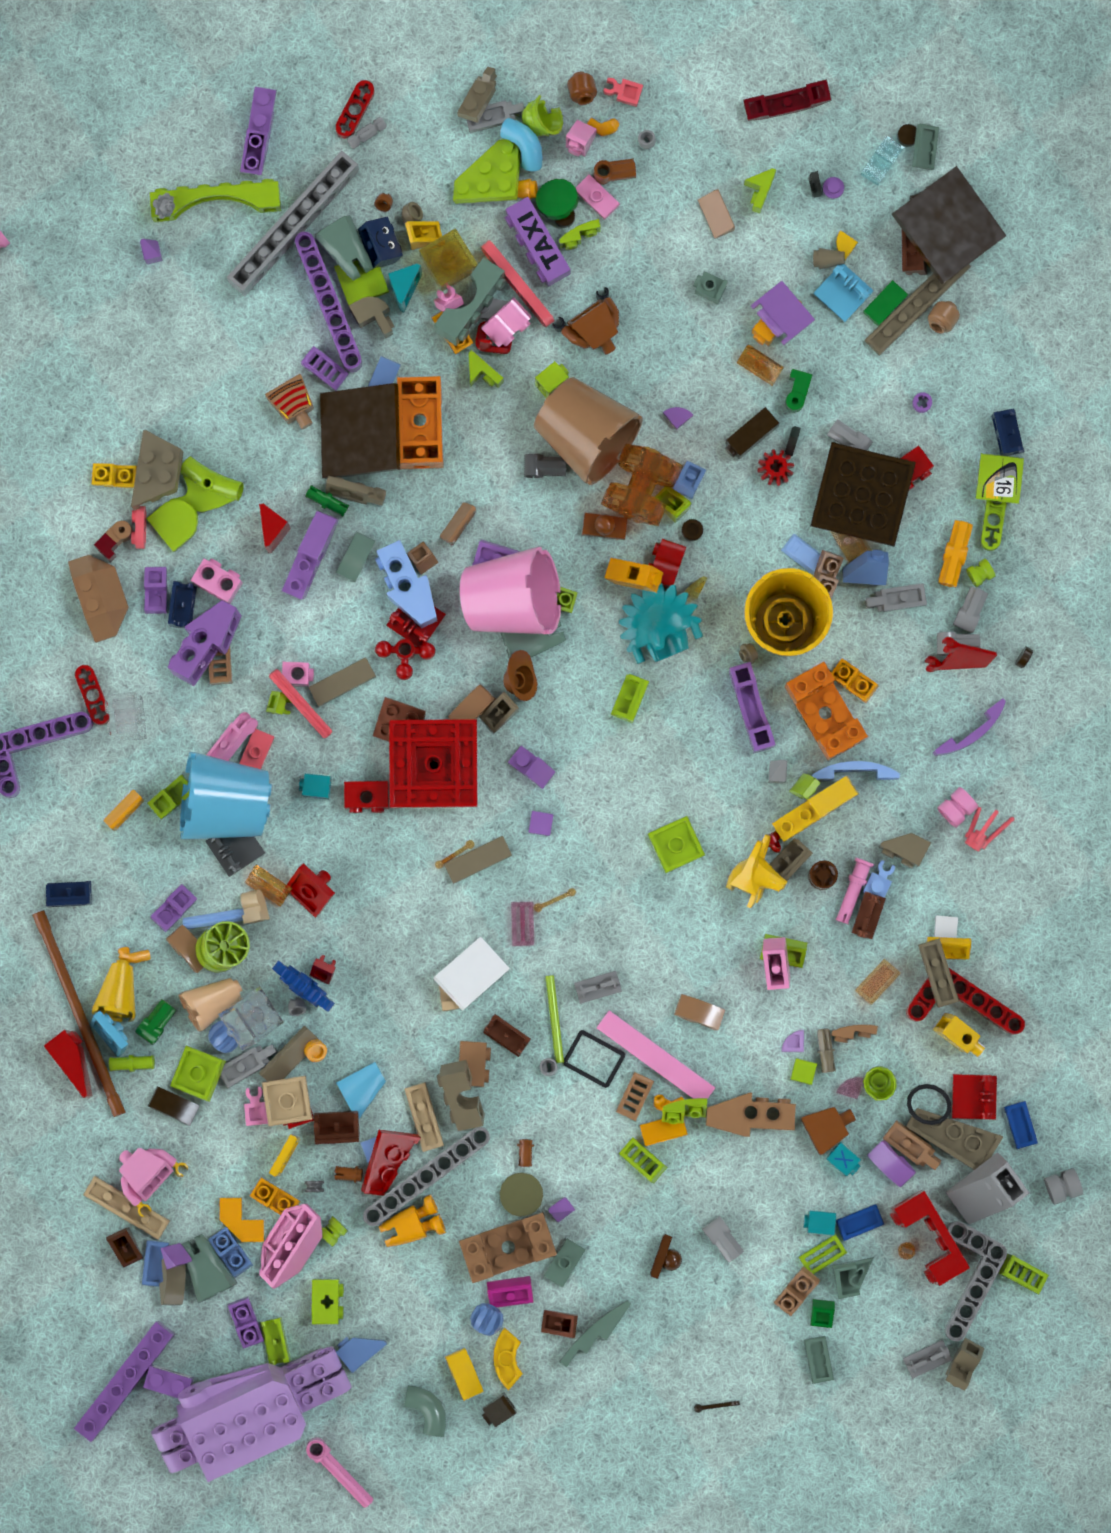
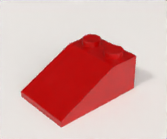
M64 1029L46 1043L44 1047L82 1097L89 1099L93 1095L84 1048L80 1044L83 1040L75 1031Z

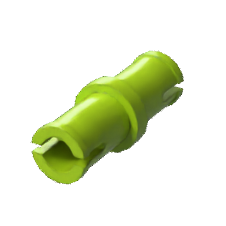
M133 1054L129 1055V1057L109 1058L110 1071L129 1070L130 1072H135L136 1069L155 1068V1058L153 1055L135 1057Z

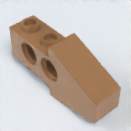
M750 1092L708 1107L706 1126L744 1137H750V1128L795 1130L796 1104H791V1099H778V1103H771L769 1098L756 1097V1102H753L752 1093ZM748 1106H753L757 1111V1115L753 1119H748L745 1116V1109ZM771 1107L776 1108L779 1112L778 1118L775 1120H770L766 1114L767 1110Z

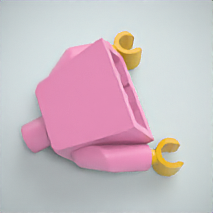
M138 1148L133 1154L125 1150L119 1157V1161L123 1163L119 1169V1172L123 1175L120 1180L123 1194L133 1206L138 1207V1213L141 1217H145L141 1213L142 1207H148L151 1212V1207L141 1202L142 1199L145 1202L174 1171L172 1167L175 1169V1174L178 1177L184 1176L178 1171V1167L183 1166L188 1170L186 1163H177V1159L163 1149L149 1148L144 1150Z

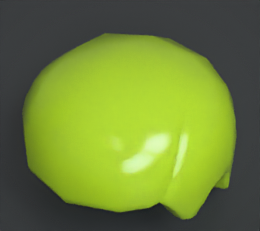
M883 1066L871 1068L863 1080L866 1093L876 1101L889 1099L894 1095L897 1087L895 1075L891 1070Z

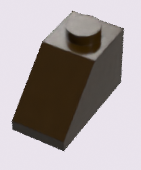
M504 1392L483 1407L485 1413L482 1416L489 1426L493 1423L497 1427L517 1413V1409Z

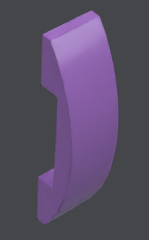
M1004 698L984 713L989 720L958 744L951 737L938 747L933 754L935 756L951 754L977 741L993 726L1000 716L1006 702Z

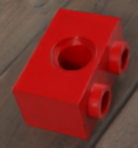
M344 782V808L349 809V813H362V809H371V813H384V809H389V782ZM364 792H370L373 795V799L369 803H363L361 795Z

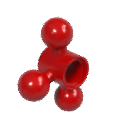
M408 639L398 641L396 646H391L388 641H380L375 646V652L379 657L386 658L391 653H396L398 658L401 659V664L396 668V675L401 680H408L412 677L413 669L409 665V660L415 654H419L421 658L428 660L433 658L436 653L433 644L425 642L420 647H414V644ZM409 645L411 647L410 654H400V647Z

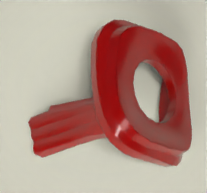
M486 321L481 322L478 325L475 340L477 349L488 353L508 354L511 350L512 341L507 346L503 344L500 347L492 346L491 340L486 339L487 334L481 329Z

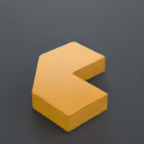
M220 1198V1221L241 1242H264V1220H242V1198Z

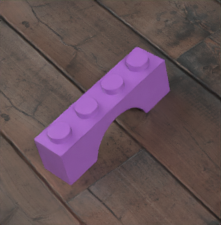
M751 662L729 668L728 672L753 754L774 748L776 744L770 724L763 710Z

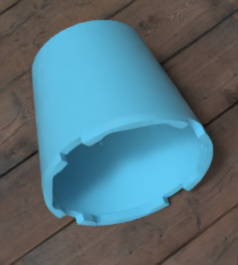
M189 752L185 773H189L188 785L183 784L182 796L189 791V797L186 800L182 799L180 831H183V833H181L180 838L209 839L262 836L264 825L270 814L268 797L271 795L272 784L269 783L268 771L196 752Z

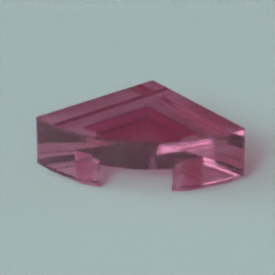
M855 1077L846 1080L839 1086L836 1093L858 1099L864 1078Z

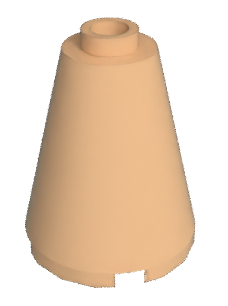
M231 978L184 991L179 994V999L183 1008L189 1014L188 1018L194 1027L201 1032L241 997L240 992L242 988L237 980L233 981Z

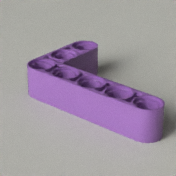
M76 712L1 733L0 740L3 742V748L0 750V763L7 761L9 768L6 772H0V793L7 798H14L20 793V783L12 753L87 733L93 727L91 717L85 712ZM81 717L87 718L88 721L84 728L77 726V721ZM65 723L66 731L58 734L56 732L57 725ZM44 729L45 737L37 740L35 738L36 731ZM17 735L24 736V743L22 745H15L14 739ZM8 782H13L15 786L11 793H6L4 790Z

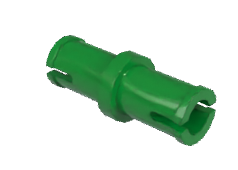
M313 485L310 486L305 495L306 498L322 505L321 508H328L341 515V517H344L349 508L348 504L332 497L333 494H327Z

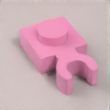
M258 1087V1094L256 1096H252L250 1088H246V1096L250 1099V1104H244L246 1126L268 1124L265 1102H260V1098L263 1095L261 1087Z

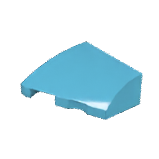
M374 1062L337 1082V1085L351 1111H358L360 1119L386 1080L378 1065Z

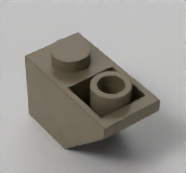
M909 833L884 841L879 845V848L883 849L882 854L892 859L896 856L902 859L901 863L912 869L913 866L919 867L931 842L913 833Z

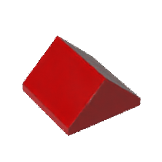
M262 503L259 504L264 545L267 552L272 553L291 528L288 521Z

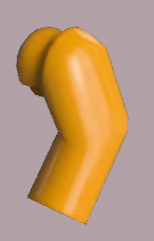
M591 117L587 123L596 128V133L600 136L613 134L619 127V122L615 118L600 123Z
M129 947L118 949V958L129 963H139L151 959L148 949L130 953Z
M658 1094L654 1097L653 1104L657 1110L663 1111V1106L684 1100V1098L681 1096L670 1101L664 1098L663 1095Z

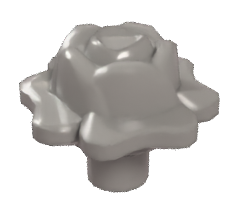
M169 193L159 195L158 199L153 201V206L156 208L155 214L160 219L170 216L175 208L174 197L170 196Z

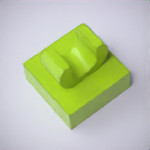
M271 691L266 712L276 715L290 714L291 711L285 709L286 702H292L283 692Z

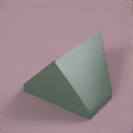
M874 1257L832 1265L838 1299L860 1295L859 1290Z

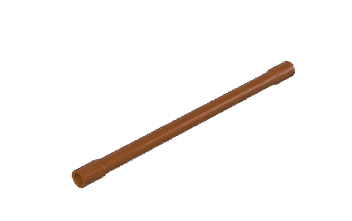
M45 910L32 915L39 933L42 935L106 1094L113 1117L122 1115L126 1111L119 1094L116 1092L63 961Z

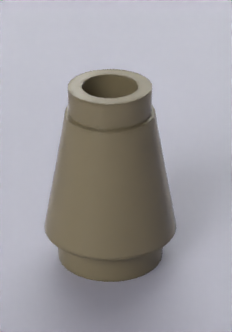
M824 248L813 251L814 267L824 269L845 264L844 251Z

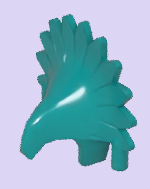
M660 583L657 593L642 590V596L636 593L631 594L634 606L624 605L622 607L629 617L619 620L620 625L628 628L620 635V638L631 640L626 650L627 652H633L637 664L645 662L640 649L646 646L655 662L689 649L686 629L689 627L695 640L703 637L699 627L702 618L692 616L698 605L695 603L686 604L689 596L688 592L677 596L676 585H671L665 592L662 583Z

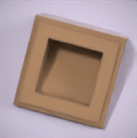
M424 541L406 553L421 575L438 563L436 557Z

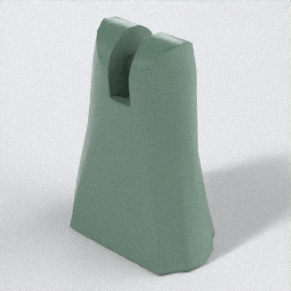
M350 215L339 218L320 230L315 236L314 240L337 262L353 281L361 277L357 267L353 264L356 260L365 273L373 269L371 260Z
M560 620L557 628L562 626ZM564 632L554 633L550 636L548 634L501 633L504 645L507 646L506 651L509 659L518 650L526 651L532 658L566 641Z
M203 1234L194 1237L200 1250L198 1254L195 1253V1249L189 1240L181 1244L192 1259V1262L186 1265L198 1303L216 1296L218 1292L221 1293L237 1284L236 1279Z

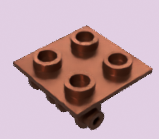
M385 697L373 736L389 742V720H424L426 711Z

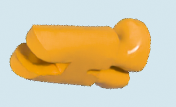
M431 1194L425 1196L422 1207L416 1209L412 1205L378 1226L381 1233L392 1230L394 1227L397 1232V1236L394 1235L384 1241L386 1247L403 1245L426 1238V1232L431 1230L439 1235L446 1233L440 1214L425 1222H420L421 1218L439 1212Z

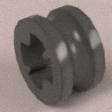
M305 1181L307 1185L305 1192H324L322 1188L324 1181Z

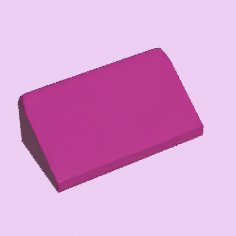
M530 1276L487 1282L489 1304L496 1308L534 1303Z

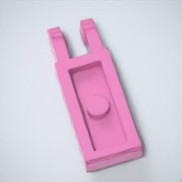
M246 712L239 714L206 755L229 761L248 734H252L255 731L258 721L253 717L251 718L250 714Z

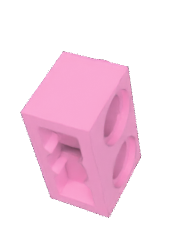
M212 558L209 561L203 559L191 582L218 599L231 604L243 584L239 579L240 575L231 569L228 572L221 568L222 564ZM206 570H213L214 576L212 579L206 580L203 578V573ZM230 580L233 582L232 588L227 591L223 590L222 583Z

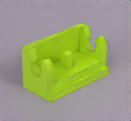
M632 674L626 675L611 715L633 723L649 681Z
M282 1317L260 1322L269 1364L276 1365L290 1362L291 1357Z

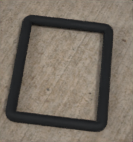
M581 1030L565 1056L563 1064L589 1080L607 1088L610 1086L623 1062L625 1053L594 1035ZM582 1034L621 1055L606 1083L568 1063Z

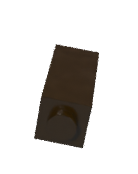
M766 407L763 408L726 439V451L733 458L736 456L740 460L778 428L779 422Z

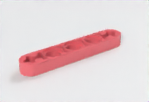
M490 240L480 247L490 262L505 271V280L545 328L555 321L553 316Z

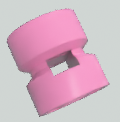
M961 787L950 795L951 800H945L937 807L941 815L955 828L965 820L964 815L970 816L979 807L975 800Z

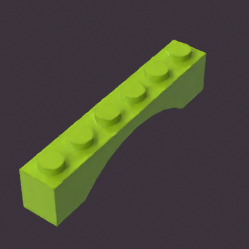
M263 179L260 183L242 181L237 185L225 182L215 187L202 184L192 189H189L187 186H180L176 190L169 191L166 188L155 189V192H149L153 222L174 221L193 206L214 200L240 202L260 213L282 211L280 186L278 181H274V179ZM169 193L170 196L174 197L175 208L170 216L160 219L155 214L156 208L153 206V201L158 199L159 195Z

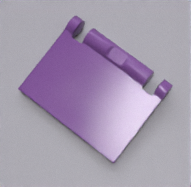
M780 281L751 305L752 309L759 305L763 307L757 312V315L777 338L783 333L787 335L781 341L783 345L787 344L815 321L813 316L783 281Z

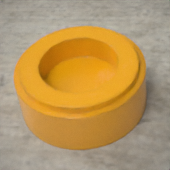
M313 1039L305 1045L304 1054L311 1062H319L325 1058L327 1047L321 1040Z

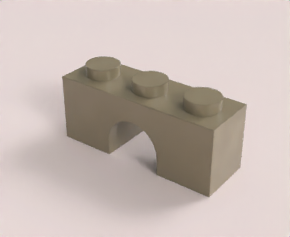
M467 1060L441 1065L437 1081L439 1087H443L445 1105L450 1107L452 1124H456L458 1131L483 1126L485 1113L479 1096L468 1098L460 1094L463 1091L471 1090L472 1075Z

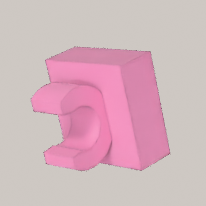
M450 285L446 286L448 290L446 294L438 290V298L434 299L436 308L443 312L446 308L456 309L464 305L462 297L456 294L455 289Z

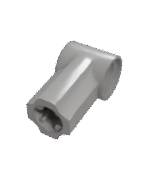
M838 419L827 433V436L838 444L868 450L873 443L869 437L859 431L855 432Z
M971 586L953 625L973 633L980 619L979 614L988 593Z
M937 633V655L939 656L949 655V653L943 652L946 644H942V640L945 637H951L961 644L980 648V634Z
M720 1216L702 1228L713 1245L715 1244L729 1263L744 1252Z

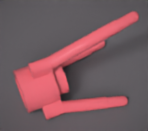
M978 807L970 828L965 834L967 838L965 843L977 852L981 848L985 850L987 845L1014 821V817L1009 818L986 839L987 836L984 833L994 821L999 811L995 810L981 831L977 829L974 831L981 812V807Z

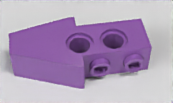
M321 511L316 512L298 548V554L282 589L283 592L301 600L306 598L339 519Z
M221 600L185 626L189 636L184 638L181 648L169 661L168 669L174 676L195 686L218 651L224 655L227 653L242 617L237 608ZM207 638L205 642L199 643L201 639ZM195 655L191 661H187L190 656Z

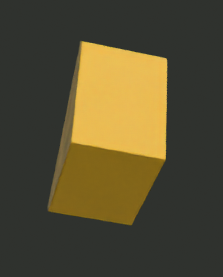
M408 221L405 223L411 250L444 242L439 221Z

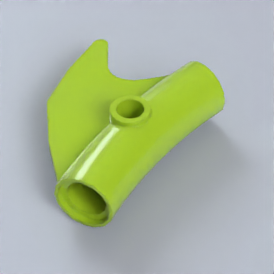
M190 456L182 463L180 472L187 484V493L182 497L170 500H182L191 504L196 511L206 512L220 508L235 500L239 501L243 493L244 483L223 476Z

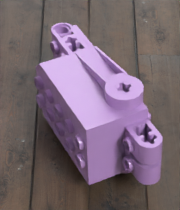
M334 1347L320 1348L282 1367L266 1363L210 1378L185 1388L178 1394L180 1404L176 1406L178 1417L157 1426L151 1431V1434L159 1451L162 1452L161 1456L170 1473L178 1472L198 1462L207 1482H210L299 1440L306 1426L302 1413L346 1393L352 1386L345 1370L341 1368L342 1364Z

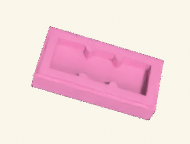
M590 174L576 187L578 195L604 220L620 205Z

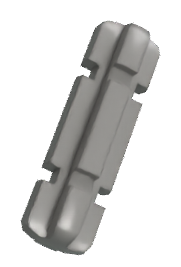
M378 117L373 121V124L369 123L357 131L356 135L352 134L349 136L347 142L355 149L360 145V142L364 143L375 136L378 130L380 132L387 127L385 121Z

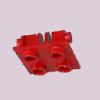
M434 606L437 621L421 628L398 608L391 614L386 626L403 638L410 640L415 646L420 647L421 644L429 640L446 614Z
M953 1074L952 1118L996 1120L997 1076Z

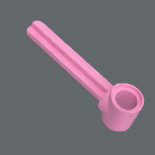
M318 1437L310 1439L306 1447L307 1455L316 1463L320 1462L364 1508L368 1507L372 1503L373 1497L329 1453L331 1449L323 1439ZM314 1443H319L322 1445L323 1450L319 1454H313L310 1451V1446Z

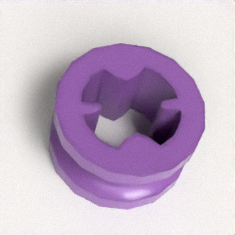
M925 392L915 395L912 401L913 408L919 413L927 412L932 405L931 396ZM922 397V400L924 398L927 399L925 408H922V405L921 407L917 405L919 402L918 398Z

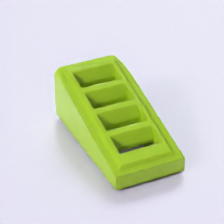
M634 1137L619 1152V1155L653 1184L668 1168ZM635 1146H637L638 1149L636 1150V1152L631 1157H629L628 1154L630 1153V1151ZM642 1152L645 1153L638 1163L634 1162ZM648 1158L652 1159L645 1169L641 1168ZM657 1164L658 1167L649 1175L648 1172Z
M1008 1253L998 1272L1000 1275L1036 1294H1040L1049 1276L1045 1272ZM1021 1265L1023 1268L1017 1278L1015 1275ZM1028 1270H1030L1031 1273L1027 1278L1026 1282L1023 1281ZM1038 1274L1039 1277L1035 1285L1032 1286L1031 1283L1035 1275Z

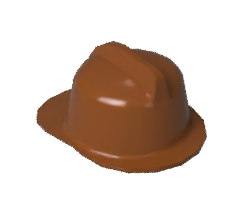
M518 650L511 655L508 661L503 683L509 693L514 694L515 697L522 701L531 700L535 696L538 683L530 655L524 650Z

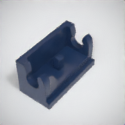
M1008 409L993 412L991 417L1000 455L1010 456L1024 453L1015 410Z
M173 581L168 625L170 627L185 629V626L193 621L197 586H194V584H182L179 581Z
M91 881L47 883L46 885L47 907L92 905Z

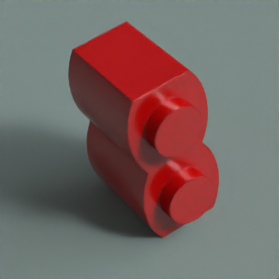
M662 539L661 543L656 542L652 555L656 556L654 563H649L648 565L663 572L661 583L663 587L669 588L675 583L686 546Z

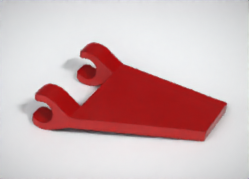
M945 637L942 640V644H946L943 652L949 653V655L942 662L934 656H928L925 659V663H929L926 671L986 668L997 656V652L961 644L951 637Z

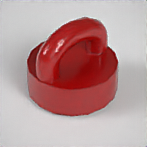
M775 830L769 834L771 837L768 847L773 852L779 853L781 845L778 840L781 837Z

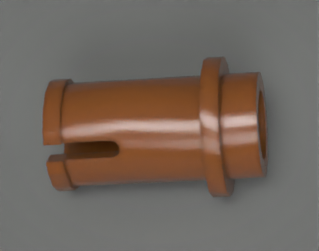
M519 1139L517 1144L519 1146L518 1166L532 1167L533 1140Z
M336 1166L335 1180L354 1181V1183L362 1181L363 1169L359 1168V1166L355 1168Z

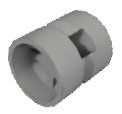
M1074 1168L1061 1172V1176L1055 1174L1044 1178L1046 1189L1054 1205L1066 1201L1068 1196L1075 1198L1083 1195L1082 1185Z

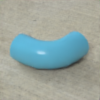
M506 118L501 127V138L512 141L519 147L521 151V167L524 170H540L542 168L543 156L542 147L537 135L525 124L511 118Z

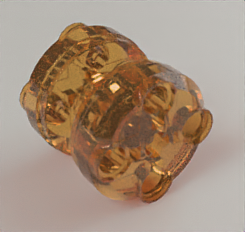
M625 444L619 456L618 465L632 474L628 486L611 482L608 488H606L601 505L629 520L632 518L636 523L659 526L665 513L666 505L651 495L656 484L664 487H674L679 479L683 465L650 447Z

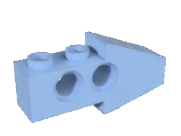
M396 541L377 550L378 557L375 558L379 569H384L387 577H384L388 588L394 589L387 592L388 599L421 628L436 622L437 617L428 578L426 575L420 578L417 577L401 541ZM398 563L402 568L398 572H392L390 570L391 565ZM404 582L411 585L408 591H401L399 586Z

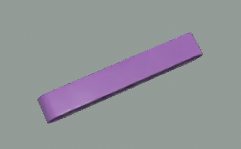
M300 232L295 238L296 248L342 364L348 372H357L362 367L361 355L314 237L309 232ZM304 239L311 241V244L306 248L300 246V242ZM311 259L319 261L315 267H309L307 263ZM320 278L327 281L323 287L315 285V282ZM326 298L334 299V304L327 307L323 305V301ZM337 317L342 319V323L339 326L331 325L332 319ZM342 337H347L350 339V343L346 346H341L339 340ZM350 357L358 359L357 364L353 366L348 365L346 362Z

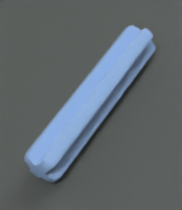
M243 909L186 917L183 918V926L187 929L213 926L222 921H243L242 915H244Z

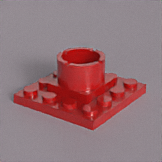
M477 719L389 720L390 808L478 807ZM432 762L438 763L436 769L430 767Z

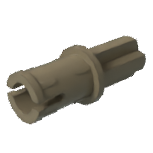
M828 1028L819 1029L817 1034L820 1050L817 1052L820 1053L822 1073L836 1071L833 1055L835 1049H832L830 1030Z

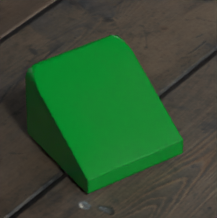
M813 1299L810 1326L832 1328L835 1302Z

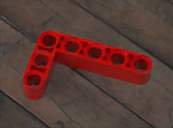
M949 968L953 983L962 982L965 986L962 994L957 993L959 1001L1008 1034L1015 1035L1024 1030L1025 1021L1020 1015ZM928 977L906 1009V1015L911 1021L918 1022L923 1020L935 1004L934 997L928 1000L923 995L926 987L931 988ZM974 994L982 996L983 1003L980 1006L973 1004L972 997ZM915 1005L922 1009V1015L919 1018H915L911 1014V1009ZM993 1006H997L1001 1010V1015L997 1019L993 1018L990 1014ZM1012 1018L1017 1019L1019 1022V1028L1016 1031L1009 1028V1021Z

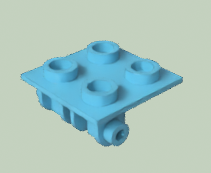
M841 264L835 267L833 273L813 294L846 322L874 290L845 264Z

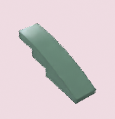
M628 1300L623 1302L593 1323L572 1344L559 1362L567 1367L579 1349L587 1354L598 1336L607 1340L631 1305V1302Z

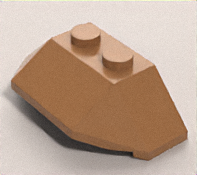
M90 555L68 561L71 577L95 643L115 637L129 609L115 566Z

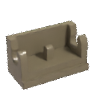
M794 838L770 865L781 877L788 880L813 852L801 841Z

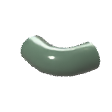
M408 1385L404 1407L419 1410L423 1414V1434L444 1437L446 1412L441 1401L428 1390Z

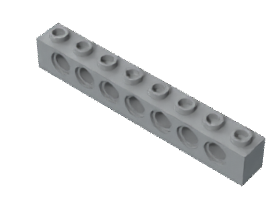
M341 151L227 276L228 282L245 297L292 246L297 234L304 232L359 172L358 164Z

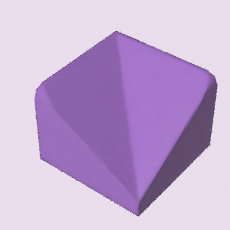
M141 239L140 244L146 264L163 261L158 241Z
M563 1197L550 1207L548 1211L557 1222H560L575 1211V1208L566 1197Z

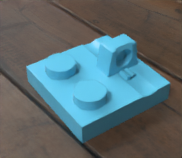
M99 1011L93 1016L90 1025L113 1053L119 1057L128 1046L126 1042L128 1038L122 1032L124 1028L119 1022L112 1025L114 1022L107 1013L103 1014Z

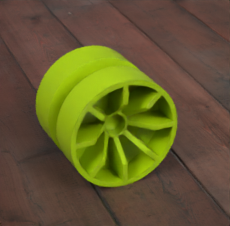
M219 922L204 931L198 938L196 943L197 959L205 969L211 972H226L240 964L248 955L250 947L248 935L240 925L234 922Z

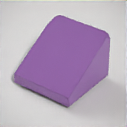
M181 1243L160 1248L167 1269L192 1262L191 1257Z

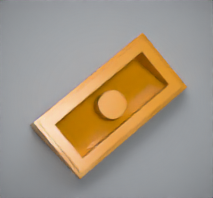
M132 790L107 815L104 822L113 831H116L144 802V799L135 790Z
M662 1119L639 1125L645 1146L688 1135L685 1123L669 1124L668 1122H662Z

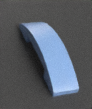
M847 761L827 766L814 773L812 777L818 781H833L834 772L876 771V780H898L900 773L887 766L873 762Z

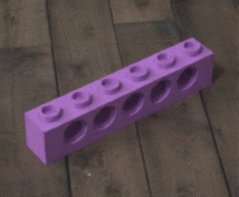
M159 1320L156 1321L74 1429L90 1442L94 1441L149 1370V1366L155 1362L172 1340L175 1333Z

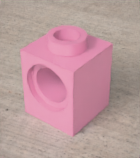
M283 662L282 674L292 686L309 687V681L314 679V668H310V664L304 662ZM296 669L304 671V676L299 680H295L292 677Z

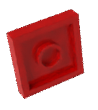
M304 863L296 870L284 887L315 918L323 911L335 894L326 885L331 880L330 874L325 870H321L316 875Z

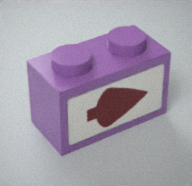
M152 1364L149 1366L143 1388L178 1398V1394L182 1390L193 1384L194 1377Z

